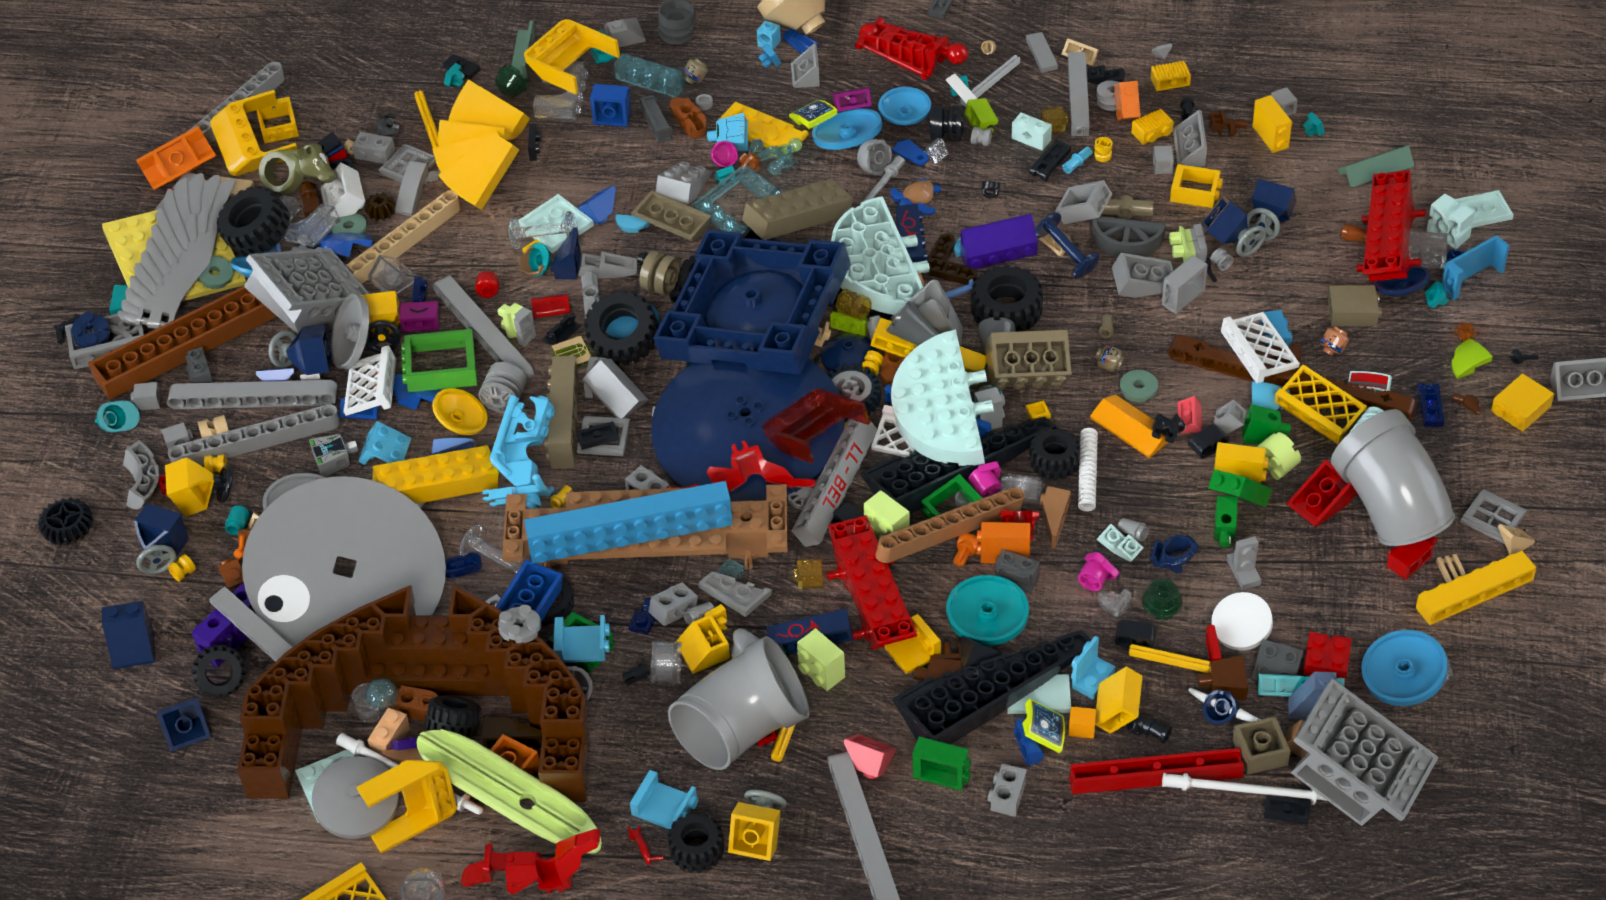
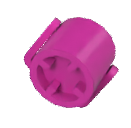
M995 461L978 466L969 475L968 482L982 498L996 494L1001 490L1002 484L999 481L1001 467Z
M1089 553L1085 556L1086 563L1078 575V581L1084 588L1090 591H1099L1106 580L1116 579L1120 572L1101 553Z

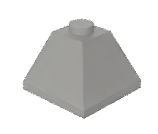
M637 18L615 20L604 25L607 36L617 39L619 47L646 41Z

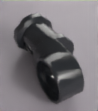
M1138 715V718L1126 724L1127 729L1135 735H1142V733L1147 736L1151 735L1159 739L1162 744L1167 742L1172 732V727H1166L1158 723L1155 718L1148 720L1141 715Z

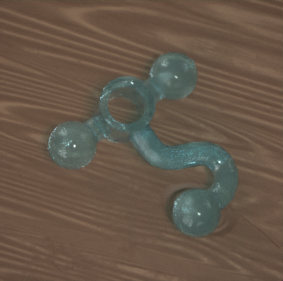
M793 138L790 140L789 145L771 146L763 150V141L761 139H754L750 144L748 154L750 152L755 153L761 161L768 158H776L777 161H772L768 165V170L772 175H777L782 171V168H790L794 165L793 153L800 151L803 143L800 139Z

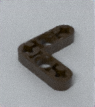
M947 233L942 234L927 259L929 272L926 273L933 277L963 285H968L970 279H973V281L977 280V271L974 268L948 261L954 250L955 237ZM938 253H943V254H945V255L942 256V257L936 256V254H938ZM948 270H955V271H956V272L953 273V274L947 273Z

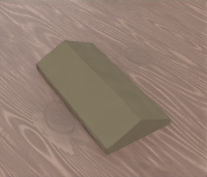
M652 190L631 212V215L691 241L703 236L712 218L707 213Z

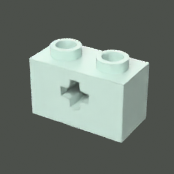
M1020 113L1012 122V139L1042 151L1051 141L1052 124L1024 113Z

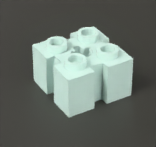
M1444 194L1431 204L1429 216L1432 218L1428 220L1426 231L1437 238L1440 236L1445 238V243L1457 249L1470 238L1472 229L1470 224L1473 222L1475 211L1464 204L1459 206L1457 200Z

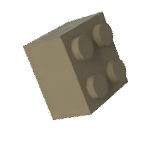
M1276 716L1234 726L1233 743L1236 748L1241 750L1240 755L1247 775L1288 766L1290 749Z

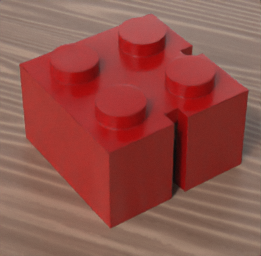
M1309 632L1303 676H1311L1314 672L1336 673V678H1345V687L1352 638L1335 635L1332 638H1328V634Z

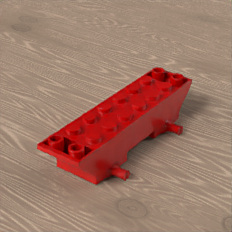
M1410 170L1373 174L1369 215L1362 216V222L1368 223L1364 263L1357 264L1356 266L1357 272H1363V275L1369 277V281L1407 278L1410 267L1422 266L1421 258L1410 259L1408 245L1412 222L1415 217H1426V209L1414 210Z
M867 515L828 525L837 570L826 572L828 581L840 578L847 590L849 589L862 625V630L853 632L854 640L865 638L869 642L871 649L874 650L884 647V645L917 637L911 617L888 565L894 564V561L882 563L876 558L878 541Z

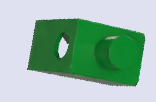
M1250 405L1245 423L1241 429L1243 444H1261L1270 435L1278 432L1289 435L1291 425L1290 423L1281 422V413L1277 410Z
M1217 496L1214 515V540L1219 541L1218 545L1222 548L1230 547L1231 542L1235 539L1238 497Z

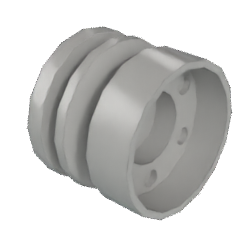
M494 363L491 365L478 393L479 399L489 409L505 413L510 395L520 399L527 383L526 375L521 369L510 363Z

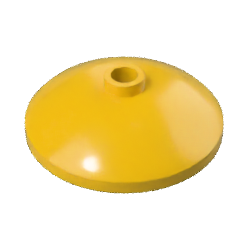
M456 388L443 389L436 394L432 403L433 412L445 428L461 435H474L484 429L488 420L487 412L483 404L475 396Z

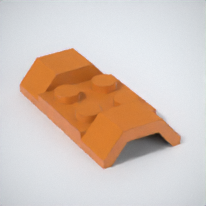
M197 126L136 161L155 191L200 167L205 162L216 157V154L200 127Z

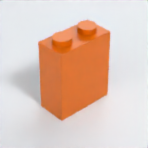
M1138 81L1119 82L1114 86L1117 121L1135 120L1141 117Z
M981 522V530H977V542H981L977 544V555H981V563L996 564L1002 549L1029 558L1030 523Z

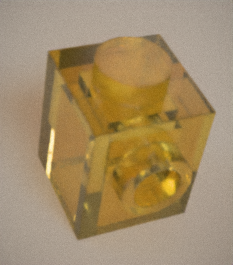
M1062 106L1041 109V120L1052 124V133L1065 131L1068 115L1064 113Z
M821 559L797 561V569H793L794 581H798V589L823 588Z

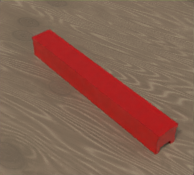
M1240 748L1071 764L1069 780L1072 794L1162 786L1163 773L1176 775L1188 773V776L1194 779L1214 781L1244 777V763L1241 759Z

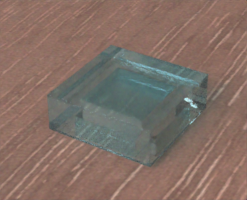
M728 558L717 570V573L733 577L737 581L745 572V566Z

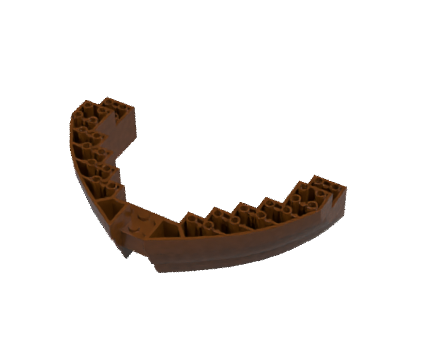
M412 585L357 608L316 630L289 649L252 684L244 695L240 714L244 738L237 771L248 798L289 799L302 728L323 729L326 712H347L350 695H379L386 688H400L403 685L430 690L438 696H509L512 712L528 714L530 726L542 731V746L538 770L540 782L554 788L573 802H586L588 715L586 696L579 683L560 657L538 636L527 643H515V640L509 639L507 641L502 638L498 628L499 615L502 611L456 586L452 588L448 616L416 615Z

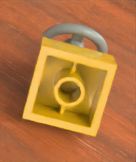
M748 790L745 792L744 797L754 805L738 802L731 814L728 853L771 861L777 849L781 810L776 809L785 808L787 803L784 798L777 794L764 790Z

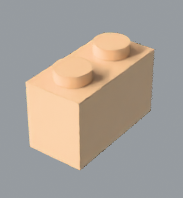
M388 708L368 738L370 750L382 755V750L392 749V740L405 738L410 730L407 714Z

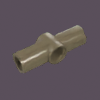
M1124 195L1118 199H1109L1102 214L1117 215L1119 218L1127 220L1133 216H1153V201L1134 200L1131 196Z

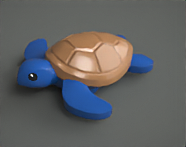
M921 178L919 181L908 185L903 193L898 191L897 188L891 189L890 192L892 199L895 202H900L899 205L918 204V211H922V215H933L936 209L926 206L925 203L932 200L934 193L941 191V186L933 185L927 179Z

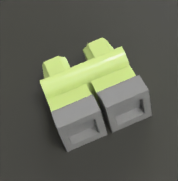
M1201 223L1194 224L1191 229H1184V227L1179 226V232L1169 233V243L1173 245V258L1183 257L1185 262L1194 255L1200 260L1206 261L1207 245Z
M517 303L511 306L503 304L498 309V314L503 317L501 328L506 330L507 338L517 337L518 344L525 347L536 337L531 310Z

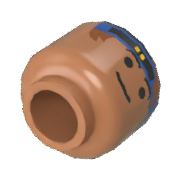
M1336 326L1328 328L1320 340L1321 345L1324 346L1323 351L1332 356L1334 353L1341 354L1349 342L1348 333Z

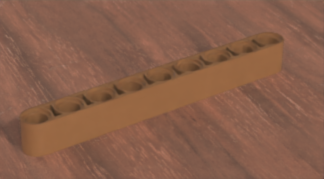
M1016 487L1009 488L884 535L879 539L876 558L882 563H890L981 528V522L1002 520L1000 517L1002 509L1021 511L1025 493Z

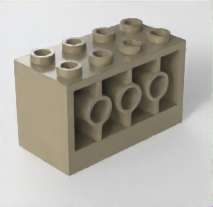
M1067 330L991 333L985 342L989 388L997 387L998 390H1004L1006 387L1023 389L1025 386H1032V388L1038 389L1043 388L1045 385L1059 388L1072 375Z

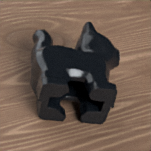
M1158 413L1153 420L1152 437L1160 439V434L1166 436V442L1173 443L1177 434L1185 430L1186 424L1178 416V413L1171 420Z

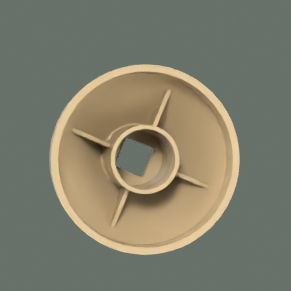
M763 0L757 6L765 20L796 31L802 29L806 36L826 23L821 16L825 12V0Z

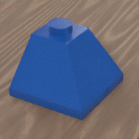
M613 185L599 191L576 208L591 218L594 224L598 223L601 225L608 220L607 216L613 212L615 186Z

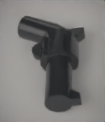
M75 313V317L67 322L64 321L58 326H53L56 330L57 343L62 344L65 342V325L73 324L80 315Z

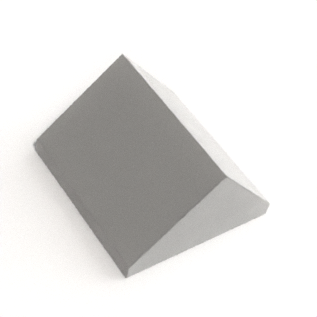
M815 43L791 63L792 84L794 88L820 86L817 45Z

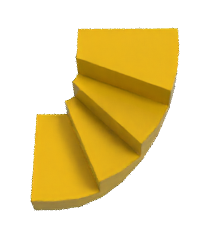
M468 80L452 107L449 120H440L439 147L432 149L437 166L441 171L438 176L457 195L482 210L519 152V149L508 141L517 138L522 133L530 118L520 110Z

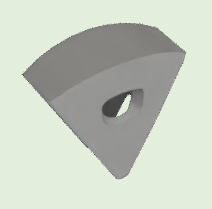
M931 280L910 301L939 334L956 329L960 346L962 345L963 326L939 281ZM900 309L895 315L891 317L892 322L902 309Z

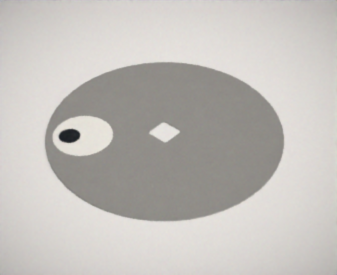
M340 476L306 482L292 488L274 500L262 512L249 533L243 553L242 572L245 591L256 615L288 644L294 647L316 630L361 606L409 585H412L416 615H433L443 593L446 564L442 543L436 529L426 514L412 500L385 484L359 477ZM338 556L357 561L352 578L333 573Z

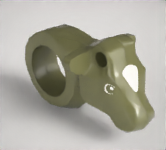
M316 143L307 144L300 149L271 151L262 158L259 164V176L263 184L270 190L279 192L283 196L293 193L304 177L317 179L321 183H331L336 178V173L330 167L327 155L322 151L321 145ZM280 158L289 167V178L283 185L277 182L273 173L274 165Z

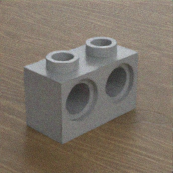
M642 465L625 478L626 490L666 489V487H670V484L665 479L659 478L652 470L646 469Z
M681 582L653 595L650 600L649 613L663 626H666L684 617V613L688 608L696 606L698 596Z
M1001 764L1000 771H996L993 784H995V787L990 789L988 794V801L991 802V811L1016 817L1027 781V769Z

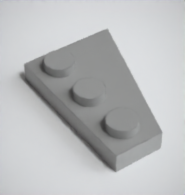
M713 571L699 581L700 589L744 617L749 615L772 594V589L765 587L763 590L754 587L755 584L749 582L747 584L736 582L733 577Z

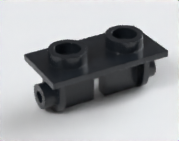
M572 313L566 314L559 325L557 324L546 333L547 335L542 341L550 346L564 342L581 325L574 321L575 316Z

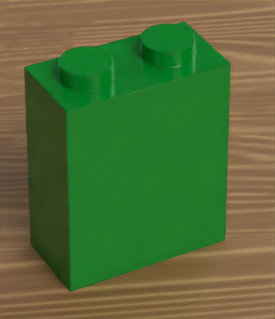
M1215 469L1208 489L1227 497H1238V501L1264 508L1267 507L1272 491L1271 488L1249 478Z

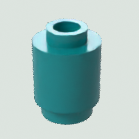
M238 505L231 508L225 522V530L229 534L238 535V530L245 528L250 517L246 507Z

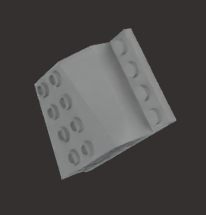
M331 248L249 254L246 259L253 271L244 287L297 334L302 327L325 324L326 330L329 332L333 329L337 312L347 296L350 294H369Z
M1332 678L1327 683L1293 742L1306 750L1307 753L1291 774L1363 826L1382 808L1399 821H1402L1408 814L1439 757Z

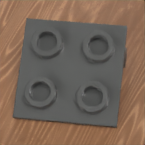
M1263 639L1251 679L1258 681V674L1297 676L1304 650Z

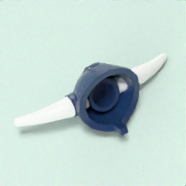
M1193 688L1188 690L1204 703L1203 715L1212 724H1224L1233 717L1248 722L1261 720L1238 707L1236 699L1230 691L1220 689L1206 694Z

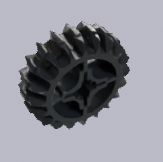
M70 497L68 500L64 498L61 501L55 500L54 504L48 503V508H43L42 514H39L38 526L40 533L46 541H50L52 544L57 543L61 546L63 543L69 545L72 541L76 543L78 538L83 539V534H89V529L92 528V512L84 501L81 502L79 498L74 500Z

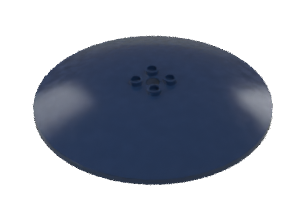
M807 359L801 375L749 369L746 363L715 360L713 364L692 363L668 384L657 402L651 424L652 444L660 466L679 487H687L695 483L699 486L711 484L712 481L707 475L708 468L721 467L731 469L732 445L735 444L737 450L740 451L743 449L742 441H745L749 448L758 445L766 461L784 467L794 479L815 480L821 475L844 430V409L840 394L833 381L818 365ZM744 412L751 413L749 416L746 417L741 416V414ZM753 474L749 476L743 486L729 493L730 501L766 500V485L773 484L766 483L761 475ZM787 488V495L797 492L802 488Z

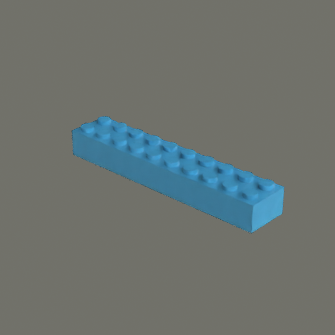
M726 481L524 519L532 564L733 525L731 501Z

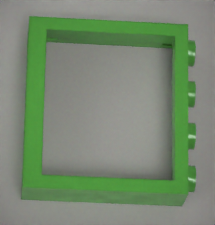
M472 329L404 335L405 343H401L403 384H407L408 392L477 386ZM466 347L467 367L412 373L411 353Z

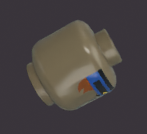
M698 58L689 59L682 70L686 76L684 79L690 84L694 82L701 83L708 73L707 64Z
M1107 344L1103 349H1098L1095 358L1098 359V367L1114 372L1119 370L1124 356H1122L1120 349Z

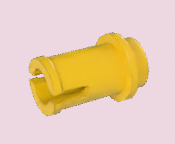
M567 485L563 486L556 495L551 497V506L553 508H563L566 502V492H570L572 488Z

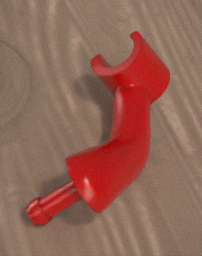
M638 825L636 830H631L630 826H628L629 838L636 840L645 862L651 865V861H662L663 855H650L647 843L641 834V826Z

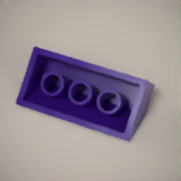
M1031 214L961 230L960 256L965 266L974 269L1037 255L1038 240Z

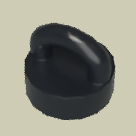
M982 182V194L985 197L995 198L998 196L1000 190L999 182ZM986 189L995 190V193L989 194L986 192Z

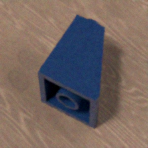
M139 601L102 607V626L113 669L155 663L154 630L144 602Z

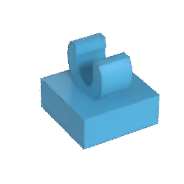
M768 44L762 47L764 54H761L759 59L765 68L769 67L771 63L776 67L779 66L781 61Z

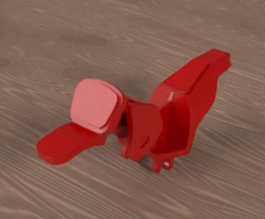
M742 441L743 449L740 451L737 450L735 444L732 445L731 469L709 467L707 470V475L712 483L726 481L729 493L743 486L749 476L753 474H759L764 477L766 483L773 485L786 484L787 488L790 489L814 488L816 485L813 479H794L784 467L766 461L758 445L749 448L745 441ZM695 483V484H693V485H691V486H687V487H669V486H668V487H666V489H668V488H691V487H696V486H699V485H698L697 483Z
M593 829L557 842L555 857L545 859L542 858L539 852L497 853L494 852L493 843L485 844L484 860L471 864L464 869L461 884L465 887H470L479 883L493 882L494 871H506L507 892L510 894H516L534 881L539 883L538 888L540 890H545L547 893H552V890H559L558 892L561 893L563 889L572 888L573 873L580 868L582 855L599 846L600 830Z

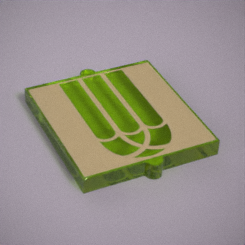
M582 335L551 345L554 356H575L577 367L589 362L591 356L589 346H586Z

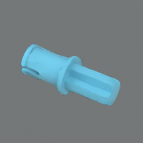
M1087 146L1078 154L1074 153L1072 158L1062 165L1063 170L1070 174L1075 168L1082 166L1084 160L1091 156L1093 151Z

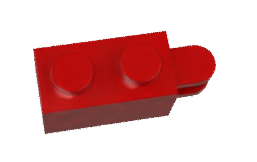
M1433 536L1420 542L1401 545L1396 548L1393 547L1387 554V567L1407 580L1432 557L1438 538Z

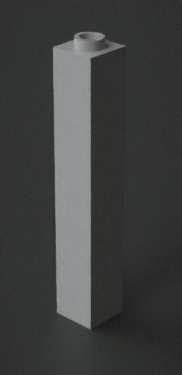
M1068 52L1071 136H1089L1086 52Z

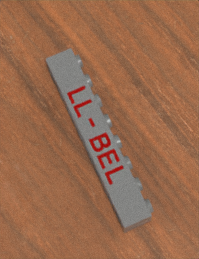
M865 414L850 417L791 530L805 547L818 545L823 541L828 525L831 524L833 519V512L838 509L842 499H844L847 489L853 482V478L860 468V464L866 456L870 444L874 440L878 429Z

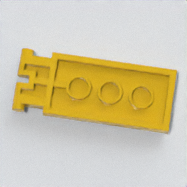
M734 102L719 118L723 119L744 113L748 120V140L773 151L780 150L787 157L809 135L807 130H797L792 124L738 102Z

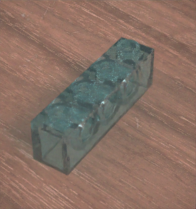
M621 53L620 57L614 62L615 78L673 97H677L684 88L683 71L625 53Z

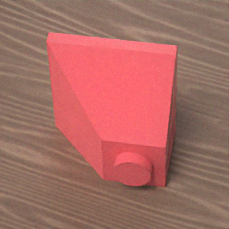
M861 734L853 735L844 740V745L857 771L863 772V776L875 779L885 773L897 747Z

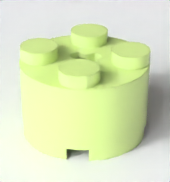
M1280 432L1273 433L1257 446L1259 448H1266L1265 456L1269 457L1267 469L1276 480L1282 478L1301 462L1299 451H1294L1292 448L1294 443Z

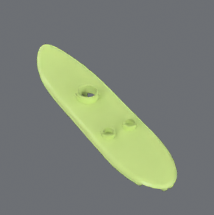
M442 729L421 732L418 736L417 748L425 761L443 762L448 769L451 784L532 833L556 844L574 835L597 829L591 818L569 798L472 739ZM529 798L535 805L530 810L524 809L520 806V801ZM601 837L599 846L587 852V854H594L600 851L602 845Z

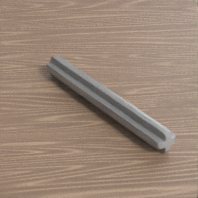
M1013 55L970 91L977 98L1020 64V57ZM961 98V99H960V101H961L960 104L963 105L964 107H966L967 104H966V103L964 102V100Z

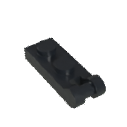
M1055 140L1033 164L1029 172L1030 175L1039 176L1040 179L1047 181L1050 174L1071 152V146Z

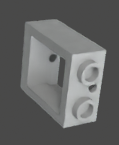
M1104 180L1069 187L1055 212L1061 215L1063 224L1099 218L1111 198L1112 192Z
M1193 255L1165 277L1162 306L1177 314L1203 293L1206 286L1208 264Z

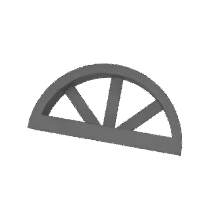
M1100 216L1099 218L1092 219L1091 233L1095 244L1111 256L1118 257L1120 253H1127L1145 257L1155 252L1162 245L1165 238L1166 224ZM1109 236L1123 237V240L1120 242ZM1129 238L1142 240L1140 242L1128 243Z

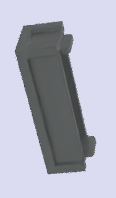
M653 94L640 98L641 112L657 143L671 141L670 135H673V128L666 122L659 108L658 99H654Z

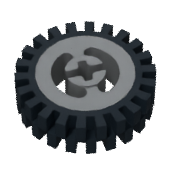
M851 364L850 369H847L846 365H842V370L836 367L834 368L835 373L833 371L828 372V376L835 384L838 392L842 390L843 396L840 395L843 403L844 421H847L848 417L864 413L868 417L871 415V411H876V406L879 407L881 400L879 378L876 377L874 372L870 373L869 368L866 367L863 371L862 365L855 369V364Z

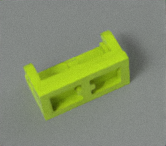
M987 99L968 100L965 115L971 126L980 127L982 130L992 129V132H994L993 128L987 127L997 125L999 120Z

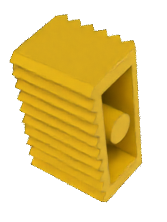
M1183 60L1182 62H1173L1172 64L1166 63L1165 65L1152 66L1150 78L1156 91L1190 86L1191 74Z
M1160 108L1153 113H1148V115L1133 120L1131 133L1142 145L1148 142L1152 143L1157 138L1170 135L1173 132L1174 121Z

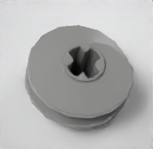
M1105 81L1098 85L1096 94L1098 107L1107 111L1116 110L1114 86L1119 83L1118 81Z

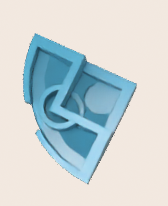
M1252 381L1251 405L1278 410L1280 406L1274 403L1275 393L1279 388L1282 389L1283 387L1271 383H1256Z

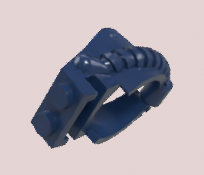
M1184 535L1171 536L1170 540L1164 541V544L1161 543V540H1156L1155 545L1152 547L1153 553L1150 555V561L1153 562L1154 566L1161 569L1167 568L1173 572L1181 573L1183 571L1182 565L1185 562H1189L1194 554H1197L1199 545L1192 537ZM1178 551H1182V552L1187 551L1185 554H1183V555H1181V556H1177V557L1170 556V555H1172L1173 553L1178 552Z

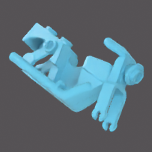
M510 395L490 455V462L516 487L484 490L482 492L483 495L489 494L488 497L482 498L484 501L496 500L489 503L492 507L506 505V494H527V508L537 509V507L542 506L539 497L549 496L555 492L554 487L544 485L540 475L537 474L538 466L528 458L526 453L527 447L542 445L544 438L548 435V426L555 413V407L549 401V398L530 396L529 399L536 406V414L533 421L523 412L525 404L518 402V397ZM519 424H523L524 429L528 432H517Z

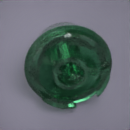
M505 64L502 68H499L495 85L503 95L515 98L527 90L530 82L527 78L523 79L519 74L520 71L512 65L507 66Z
M1157 579L1144 591L1142 605L1145 612L1156 616L1157 620H1169L1181 609L1183 598L1174 582L1168 579Z

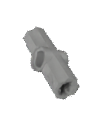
M585 272L581 276L585 319H588L586 316L587 311L593 309L591 305L595 301H600L597 274L592 272Z

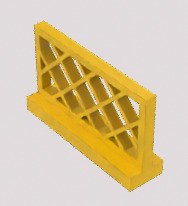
M1305 365L1298 369L1282 389L1279 388L1275 393L1274 403L1337 445H1339L1343 440V436L1367 409L1365 404ZM1305 372L1310 376L1311 381L1300 382L1299 376ZM1323 384L1326 386L1327 391L1316 392L1315 385ZM1312 385L1313 393L1302 394L1301 386ZM1291 387H1298L1299 394L1291 395L1287 390ZM1331 395H1340L1343 402L1332 403ZM1328 396L1329 403L1318 404L1317 397ZM1314 397L1315 405H1306L1303 401V398ZM1355 405L1359 410L1357 413H1348L1347 406ZM1344 406L1345 414L1334 415L1333 407ZM1330 408L1331 415L1323 416L1320 414L1319 409ZM1345 418L1347 420V425L1344 428L1338 426L1335 421L1336 419Z
M362 862L301 899L338 900L339 896L347 894L351 895L350 900H354L355 896L366 897V900H370V898L386 900L366 872ZM366 880L370 886L368 893L356 891L357 885Z

